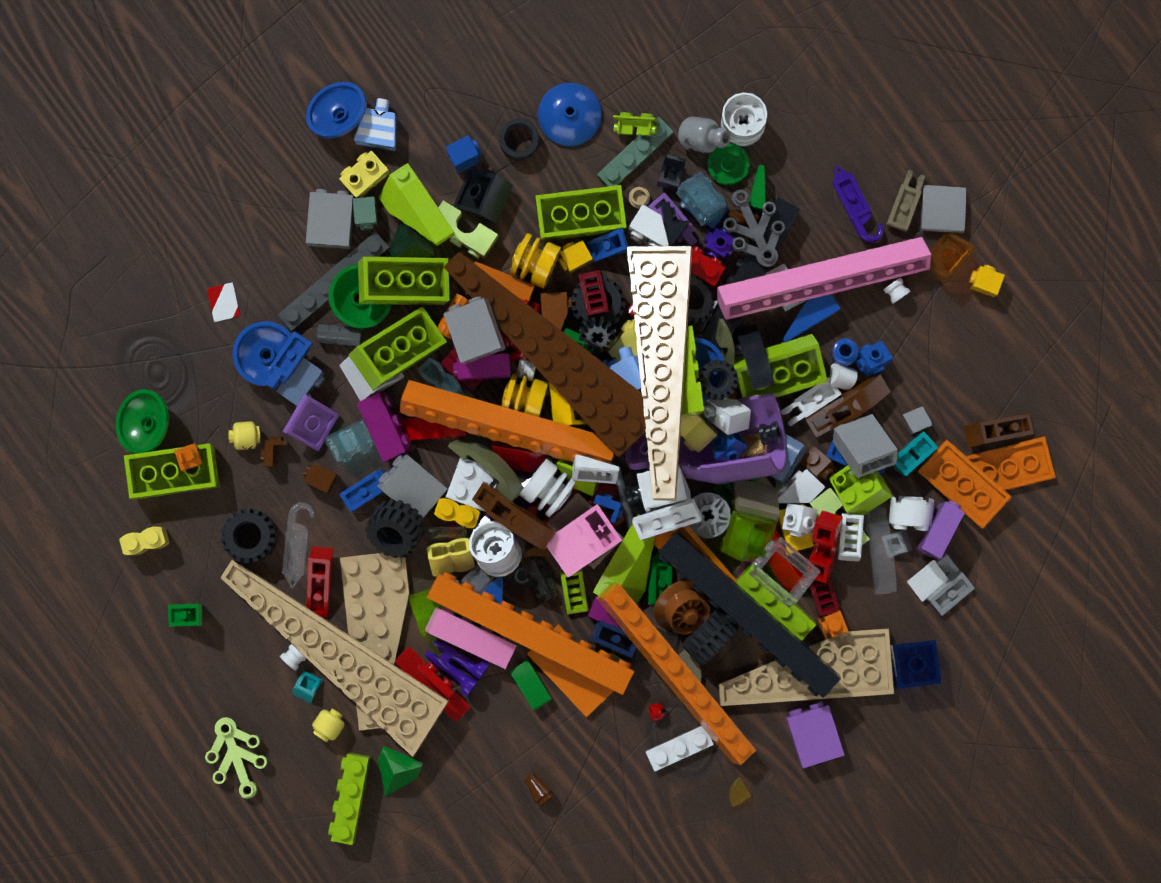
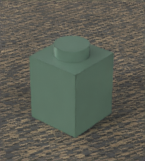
M375 197L354 198L353 208L356 227H360V230H371L373 226H378Z

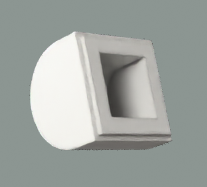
M836 363L832 364L830 367V385L847 391L850 390L856 383L857 371L847 366Z

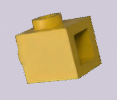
M583 240L576 244L571 242L563 246V251L560 252L561 258L558 259L563 270L568 269L570 274L593 262V258Z
M980 266L976 271L973 270L970 275L969 282L972 283L970 289L994 298L999 293L1005 275L996 272V268L992 266Z

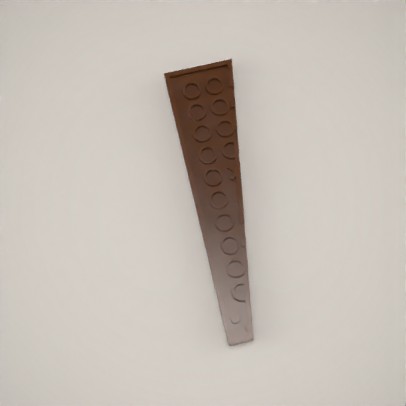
M458 252L444 266L472 298L481 296L482 299L489 300L498 327L618 457H621L646 433L643 397L638 389L462 253Z

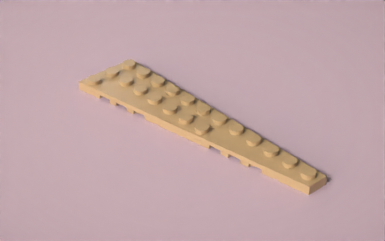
M231 560L221 579L241 598L245 599L254 610H257L270 625H273L285 639H288L299 652L414 757L449 700L239 562Z

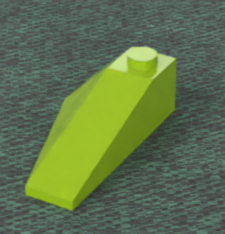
M408 163L389 175L379 199L390 215L397 217L405 225L412 227L420 235L437 246L455 235V232Z
M688 326L682 417L702 415L704 412L701 382H698L699 368L697 360L695 361L696 347L693 326Z
M632 524L593 593L599 596L610 585L620 584L638 605L646 591L655 536L640 540Z

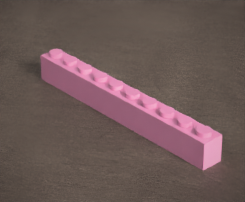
M922 237L720 286L717 287V302L725 320L930 270L931 253Z

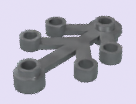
M744 190L735 191L731 198L732 205L735 208L741 209L749 228L737 224L733 218H727L724 221L723 228L726 232H734L755 240L758 247L746 244L743 238L737 237L733 240L732 248L737 252L743 251L756 256L760 265L770 267L778 259L775 246L779 236L784 232L785 225L781 221H775L771 227V237L766 244L763 235L770 217L775 213V204L773 202H766L764 204L762 217L759 224H757L748 205V193ZM743 195L745 199L743 201H739L737 199V196ZM771 206L773 208V211L768 212L766 211L765 207ZM731 222L734 227L728 228L726 223ZM779 225L781 226L782 230L776 231L774 229V226ZM740 241L743 246L740 248L736 247L735 242ZM768 252L771 254V258L767 259L763 254Z

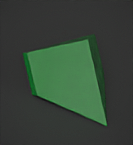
M383 746L378 758L385 797L417 779L423 763Z

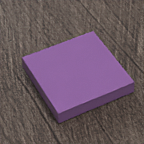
M304 394L283 432L319 451L340 414Z

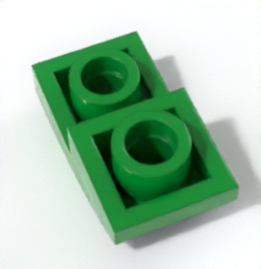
M528 660L509 671L533 711L552 700Z

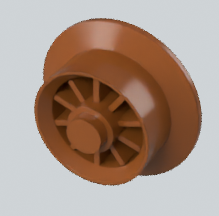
M689 579L678 581L661 593L654 607V617L657 623L667 630H674L682 635L694 633L710 616L711 610L708 601L710 597L705 593L702 595L692 587L694 583Z

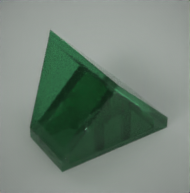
M401 221L390 244L391 257H435L433 243Z

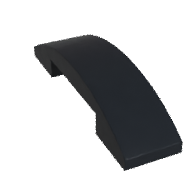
M756 324L735 329L753 390L775 385L767 354Z

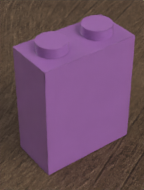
M953 501L938 504L933 514L932 525L929 526V531H924L915 550L932 559H941L965 513L960 510L961 506Z
M822 702L809 705L810 709L803 712L801 708L789 712L790 716L785 717L802 768L844 756L829 705H823Z

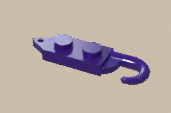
M836 165L832 185L850 221H852L859 237L867 243L877 242L883 235L882 224H878L879 230L875 236L867 234L863 224L870 219L871 210L853 174L847 173Z

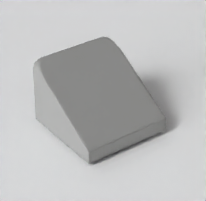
M923 406L903 414L911 434L932 426V422Z
M907 530L882 537L888 558L913 550Z

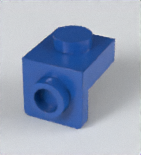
M602 492L601 496L595 495L593 504L613 510L609 522L614 524L616 520L620 521L624 510L620 508L622 503L614 501V496Z

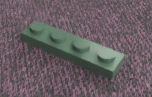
M660 117L657 118L660 122L654 123V126H657V134L652 136L638 135L597 174V177L607 187L619 185L673 134V130Z

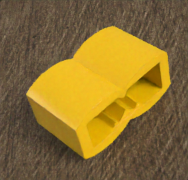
M446 498L438 500L434 512L438 518L449 522L456 521L459 525L466 528H475L481 515L472 506H460L455 501Z

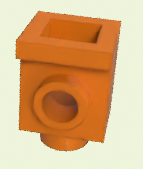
M841 611L818 618L825 639L848 632Z

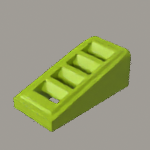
M562 569L559 570L567 615L587 612L588 604L582 569L571 575H578V578L566 580L567 575ZM579 584L580 586L567 589V585ZM581 592V596L569 597L568 595ZM582 601L583 603L581 605L570 606V603Z

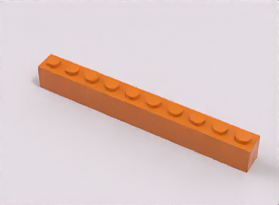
M408 380L401 398L400 413L407 416H414L431 423L435 422L452 429L466 431L472 435L487 437L493 441L508 443L511 446L546 454L556 459L574 462L575 455H581L612 464L615 454L596 433Z
M445 571L443 575L438 573L427 595L428 599L623 695L634 673V670L630 668L632 664L622 659L617 662L611 659L612 654L602 649L597 652L591 649L592 644L582 639L579 643L572 639V634L561 630L559 633L553 630L554 626L544 620L539 623L533 620L534 615L524 610L522 613L513 610L514 605L503 601L501 604L495 601V596L483 591L482 594L474 591L475 586L465 581L463 584L455 581V576Z
M620 584L610 585L596 599L731 763L738 765L744 763L756 749Z

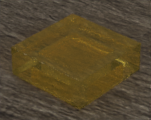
M759 433L742 436L748 446L742 453L744 459L766 455L765 445L762 444Z

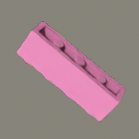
M444 606L442 609L435 607L425 628L426 632L506 669L517 646L511 642V639L501 634L497 636L492 633L493 630L483 625L478 627L473 624L474 621L464 616L459 618L454 615V611Z

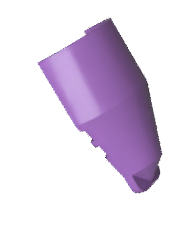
M774 393L735 399L751 410L749 429L739 432L748 448L734 461L724 462L716 460L711 453L712 448L709 444L699 453L696 450L692 452L684 444V437L680 435L679 465L685 479L724 484L782 474L787 460L786 438L781 412ZM704 418L717 432L721 431V429ZM778 421L781 429V442L775 443L773 441L768 445H763L759 435V425L763 423L770 425L772 422ZM646 433L626 451L625 460L633 470L646 468L650 471Z

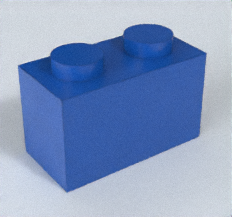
M469 135L445 147L457 174L480 163L479 156L481 155V150L476 140L471 141Z

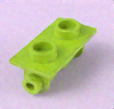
M621 112L620 116L613 115V118L618 121V124H614V132L620 135H633L634 127H637L636 135L652 136L657 134V126H654V123H659L660 121L653 118L654 115L646 113L641 114V117L633 116L632 113Z

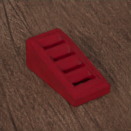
M600 270L579 274L587 317L609 313ZM597 278L596 282L587 284L584 282L586 279ZM589 287H599L598 290L589 292L586 291V288ZM600 294L601 298L588 299V296ZM599 302L603 304V306L590 308V304Z
M830 577L827 583L819 582L814 584L813 579L807 578L818 617L840 611ZM827 585V590L816 592L815 588ZM830 595V598L819 601L818 596ZM832 602L833 606L821 608L822 604Z

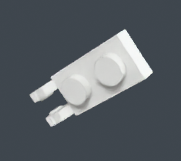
M830 377L827 378L828 382L814 386L780 411L784 415L791 412L796 406L799 408L801 414L790 419L788 422L790 426L804 417L807 418L841 395L837 387L830 385Z

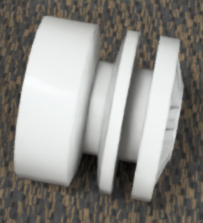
M751 93L735 94L727 100L723 107L720 126L730 132L731 143L738 146H748L761 138L767 119L766 106L759 97ZM740 121H747V125L745 123L739 124Z
M545 459L519 495L529 503H532L539 497L541 501L537 509L541 510L547 503L549 507L545 515L550 517L568 499L576 481L571 478L566 485L562 482L567 474L563 473L558 478H555L554 475L558 467L548 459Z
M487 521L479 525L471 534L469 549L480 568L486 574L494 577L506 576L519 566L522 558V549L511 530L497 521Z

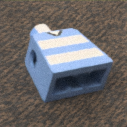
M377 98L375 109L366 108L354 138L356 145L396 151L397 119L395 113L388 112L389 100Z

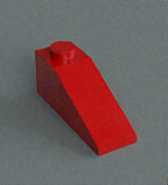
M421 418L402 419L403 432L408 435L410 441L468 438L466 431L452 429L442 424L431 423Z
M312 546L308 558L306 607L321 617H328L334 548Z

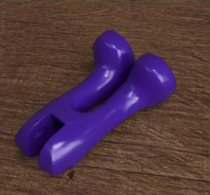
M436 638L432 643L440 650H443L444 653L439 658L438 655L427 650L425 657L437 668L453 677L461 685V693L467 698L478 684V681L455 667L451 661L460 664L479 680L489 668L490 663L484 660L480 662L473 661L451 644Z

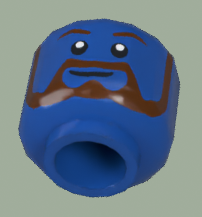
M849 338L838 339L830 348V360L833 364L836 363L849 367L856 361L859 350L853 340Z

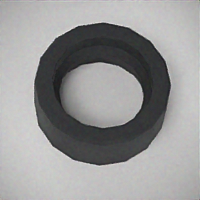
M522 118L512 119L505 123L499 133V144L502 152L510 159L517 161L526 160L533 156L539 147V134L534 124ZM522 127L531 134V145L525 151L517 152L508 146L506 141L507 135L513 128Z

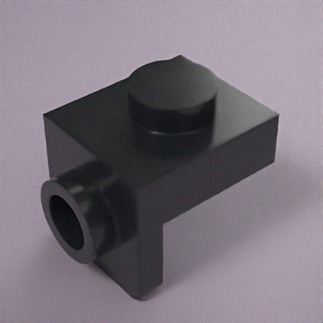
M666 154L657 186L677 192L686 159Z

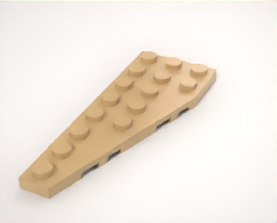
M384 553L340 558L348 635L395 665L410 595L406 556L404 558L399 556L392 558L391 555L386 556ZM356 704L359 730L381 728L373 718Z
M889 629L848 631L809 646L811 650L841 676V680L824 698L820 695L814 696L807 689L809 685L803 680L801 682L797 681L790 674L792 670L789 667L785 666L783 668L776 661H773L720 683V706L894 694Z

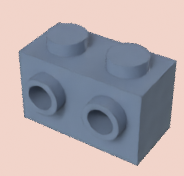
M304 358L286 383H282L276 392L298 406L304 394L312 398L310 393L315 387L318 389L325 379L323 377L325 373Z

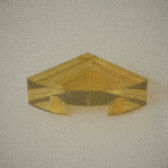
M740 777L730 787L729 799L732 807L751 796Z

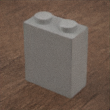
M316 189V192H310L306 244L313 247L351 249L354 196L350 195L348 191H337V194L328 193V190Z
M481 296L469 300V304L461 306V304L454 305L448 308L449 312L443 313L460 363L467 364L506 349L488 299H482Z
M873 414L834 428L833 443L857 478L896 464L898 450Z
M405 453L403 456L400 455L395 459L392 464L394 467L389 473L385 472L380 477L378 487L391 499H395L397 502L401 500L405 504L409 503L424 518L446 492L447 488Z

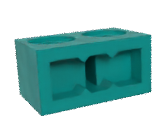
M923 431L897 453L896 464L892 466L902 477H905L932 454L938 446Z

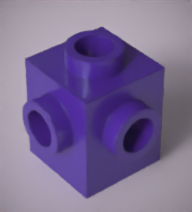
M716 228L714 233L709 231L704 243L707 245L704 250L711 258L715 257L723 261L726 255L730 257L734 250L732 243L735 238L732 237L731 232H726L724 228L720 230ZM720 239L724 242V245L719 246L716 241Z

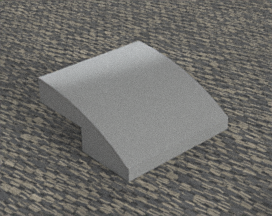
M923 185L921 231L964 233L966 188Z
M946 553L943 554L941 559H936L935 562L949 580L926 598L941 616L975 589Z

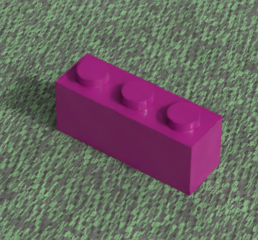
M379 392L357 403L383 462L391 461L400 455L402 456L412 451L410 448V438L402 430V420L398 414H395L392 407L394 403L389 394Z

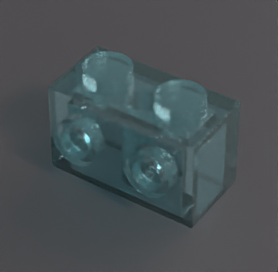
M702 172L681 183L676 192L701 226L721 215L727 206L724 197L715 190L711 180L705 177Z

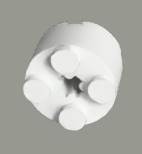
M892 496L890 498L889 523L892 524L894 529H907V526H914L916 530L929 531V526L933 522L934 499L929 498V501L926 502V500H923V497L899 496L898 500H896Z

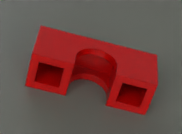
M823 510L820 513L814 526L812 541L815 544L812 554L808 559L806 578L827 583L834 569L843 516Z

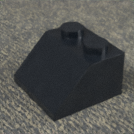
M469 168L453 207L483 221L497 224L506 201L510 196L513 184L496 174Z

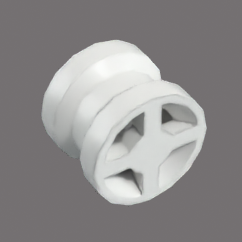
M902 278L897 279L883 289L885 293L890 295L893 304L911 292L909 288H905Z
M521 358L516 374L519 375L518 378L526 376L528 381L533 382L536 367L530 361Z
M292 643L289 646V650L280 656L295 671L299 668V663L307 659Z

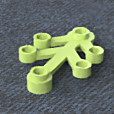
M221 718L215 724L217 738L211 750L206 753L205 759L208 763L217 762L219 760V751L224 741H226L228 750L219 770L213 774V781L217 784L224 783L227 779L228 769L233 761L241 783L239 793L243 798L250 799L256 795L258 789L253 781H249L241 758L254 763V766L258 769L264 768L268 760L263 755L258 756L237 746L234 739L235 737L245 741L248 747L256 748L260 744V738L257 735H250L237 729L235 721L231 718ZM224 724L229 726V731L227 733L222 731V726ZM251 737L257 739L256 745L250 744L249 740ZM210 753H215L216 759L214 761L209 759ZM258 758L264 759L263 766L257 764ZM218 773L223 775L222 781L216 779ZM245 786H249L251 788L250 794H246L244 792Z

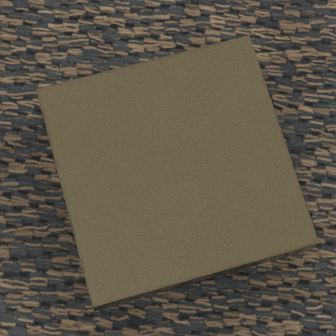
M748 480L733 482L736 511L778 520L780 513L776 487Z

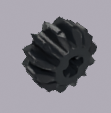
M592 316V323L585 320V327H580L579 332L582 335L579 336L580 341H585L583 344L584 348L591 346L592 353L595 352L596 348H599L600 353H602L603 346L610 349V342H615L613 334L616 333V329L611 327L612 322L610 320L604 323L603 316L600 317L599 321H596V317ZM594 332L597 334L601 332V337L599 335L594 336Z

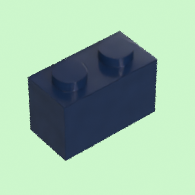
M601 620L595 623L588 642L626 659L632 658L636 649L634 643L622 629Z

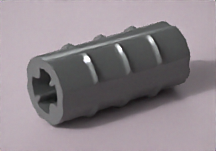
M318 324L317 342L348 346L361 345L362 329L341 325Z

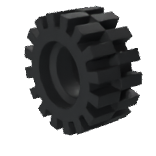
M712 360L701 369L698 381L701 382V390L706 397H710L712 400H723L728 398L737 388V371L733 368L732 364L727 363L728 361ZM722 372L726 376L727 382L724 387L715 388L711 385L710 376L712 373Z

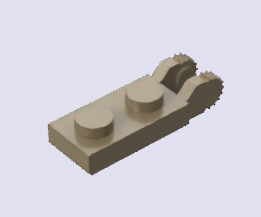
M911 170L907 171L903 184L900 185L886 223L887 226L903 232L908 230L925 179L924 175H920L915 189L909 187V181H911L913 171Z

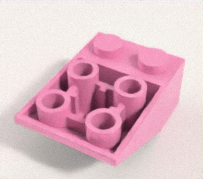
M597 504L556 532L547 548L567 577H570L617 545L622 539Z

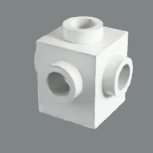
M787 503L782 529L791 531V536L803 538V534L812 535L817 509Z

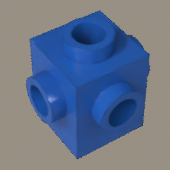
M879 341L873 345L866 344L860 348L856 364L859 370L868 377L872 374L877 375L884 372L893 357L883 341Z
M721 430L709 443L712 448L711 453L713 457L718 461L722 460L724 462L736 460L748 448L739 432L727 435Z

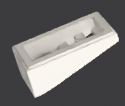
M575 455L572 467V480L616 484L619 473L618 466L585 456Z
M842 514L843 520L839 538L838 560L858 562L861 558L864 516ZM846 522L858 523V527L846 526ZM845 531L857 532V535L845 534ZM845 540L857 541V543H856V544H849V543H844V541H845ZM844 549L856 550V552L844 551Z

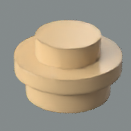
M636 187L631 190L629 202L633 207L640 209L642 204L648 205L650 194L645 188Z

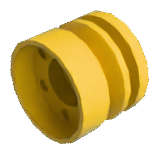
M527 233L515 251L510 275L515 277L518 271L522 269L520 279L524 280L530 272L532 273L531 284L544 289L554 270L561 247L548 242L543 250L539 249L541 239L537 237L532 246L530 244L533 235Z
M513 373L504 391L502 407L540 417L549 382L535 379L530 388L527 387L526 376H523L521 385L517 384L519 375Z

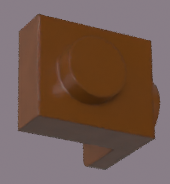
M271 436V440H265V449H261L260 455L261 462H264L265 467H275L276 446H289V442L284 441V437Z
M815 446L800 461L822 484L829 480L837 470L833 462Z

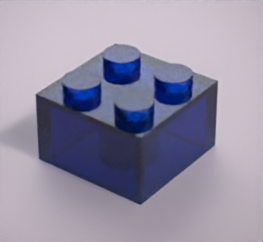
M936 640L890 645L895 688L902 689L942 684Z

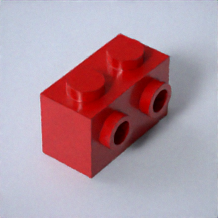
M693 246L691 274L696 275L697 279L701 278L704 285L707 284L709 288L714 289L725 270V267L722 266L723 262L715 257L711 259L706 257L703 250Z

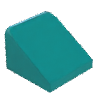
M303 670L293 688L292 694L311 703L322 683V679Z

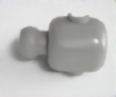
M691 116L681 123L678 138L680 144L687 150L710 153L717 147L724 148L728 146L731 134L726 128H719L718 124L712 119Z

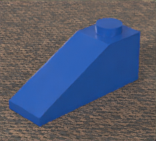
M832 294L806 300L782 339V343L794 339L838 312L840 307Z

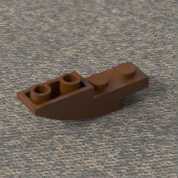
M879 373L842 394L843 397L819 409L805 419L817 438L841 424H847L876 405L891 391Z
M487 482L481 484L472 498V501L486 510V514L542 550H545L556 533L525 508L516 505Z

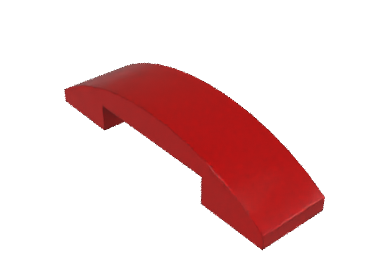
M753 515V524L761 549L782 585L790 593L809 585L800 565L795 566L777 530L780 527L778 520Z

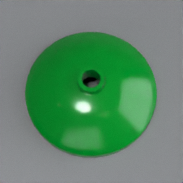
M358 264L341 270L333 278L329 287L328 299L332 312L338 320L352 328L366 329L379 324L388 315L392 304H359L355 301L354 297L359 296Z
M141 389L131 393L122 402L116 417V433L121 445L129 452L138 454L153 451L161 444L168 430V408L164 399L158 393Z

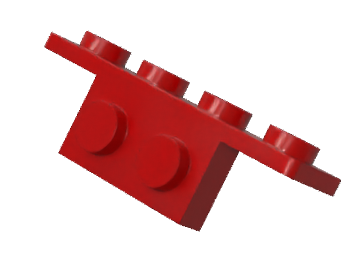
M408 647L395 660V663L404 672L449 700L443 711L455 722L470 708V705L453 689L455 685L447 677L442 679L437 674L438 668L431 662L427 664L411 647Z

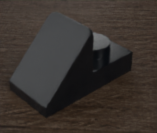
M670 201L661 203L663 224L669 246H674L689 226L690 220L673 222V220H677L675 207L670 206Z

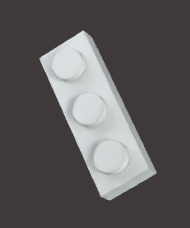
M691 499L634 517L632 523L640 540L700 522L702 516L695 500Z
M699 726L645 752L655 772L714 744L708 733L702 726Z

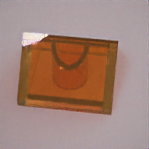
M945 232L930 250L931 263L930 270L928 271L943 284H946L977 247L951 232Z

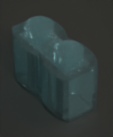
M428 358L418 369L423 379L436 388L457 394L462 390L458 381L452 375L445 373L442 366L431 358Z
M364 419L340 429L324 439L335 462L341 461L342 464L352 460V455L356 453L365 454L373 449L372 446L375 445Z

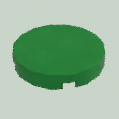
M729 143L728 146L724 148L717 147L710 153L707 168L711 178L716 183L724 186H734L742 182L747 176L750 161L743 148Z

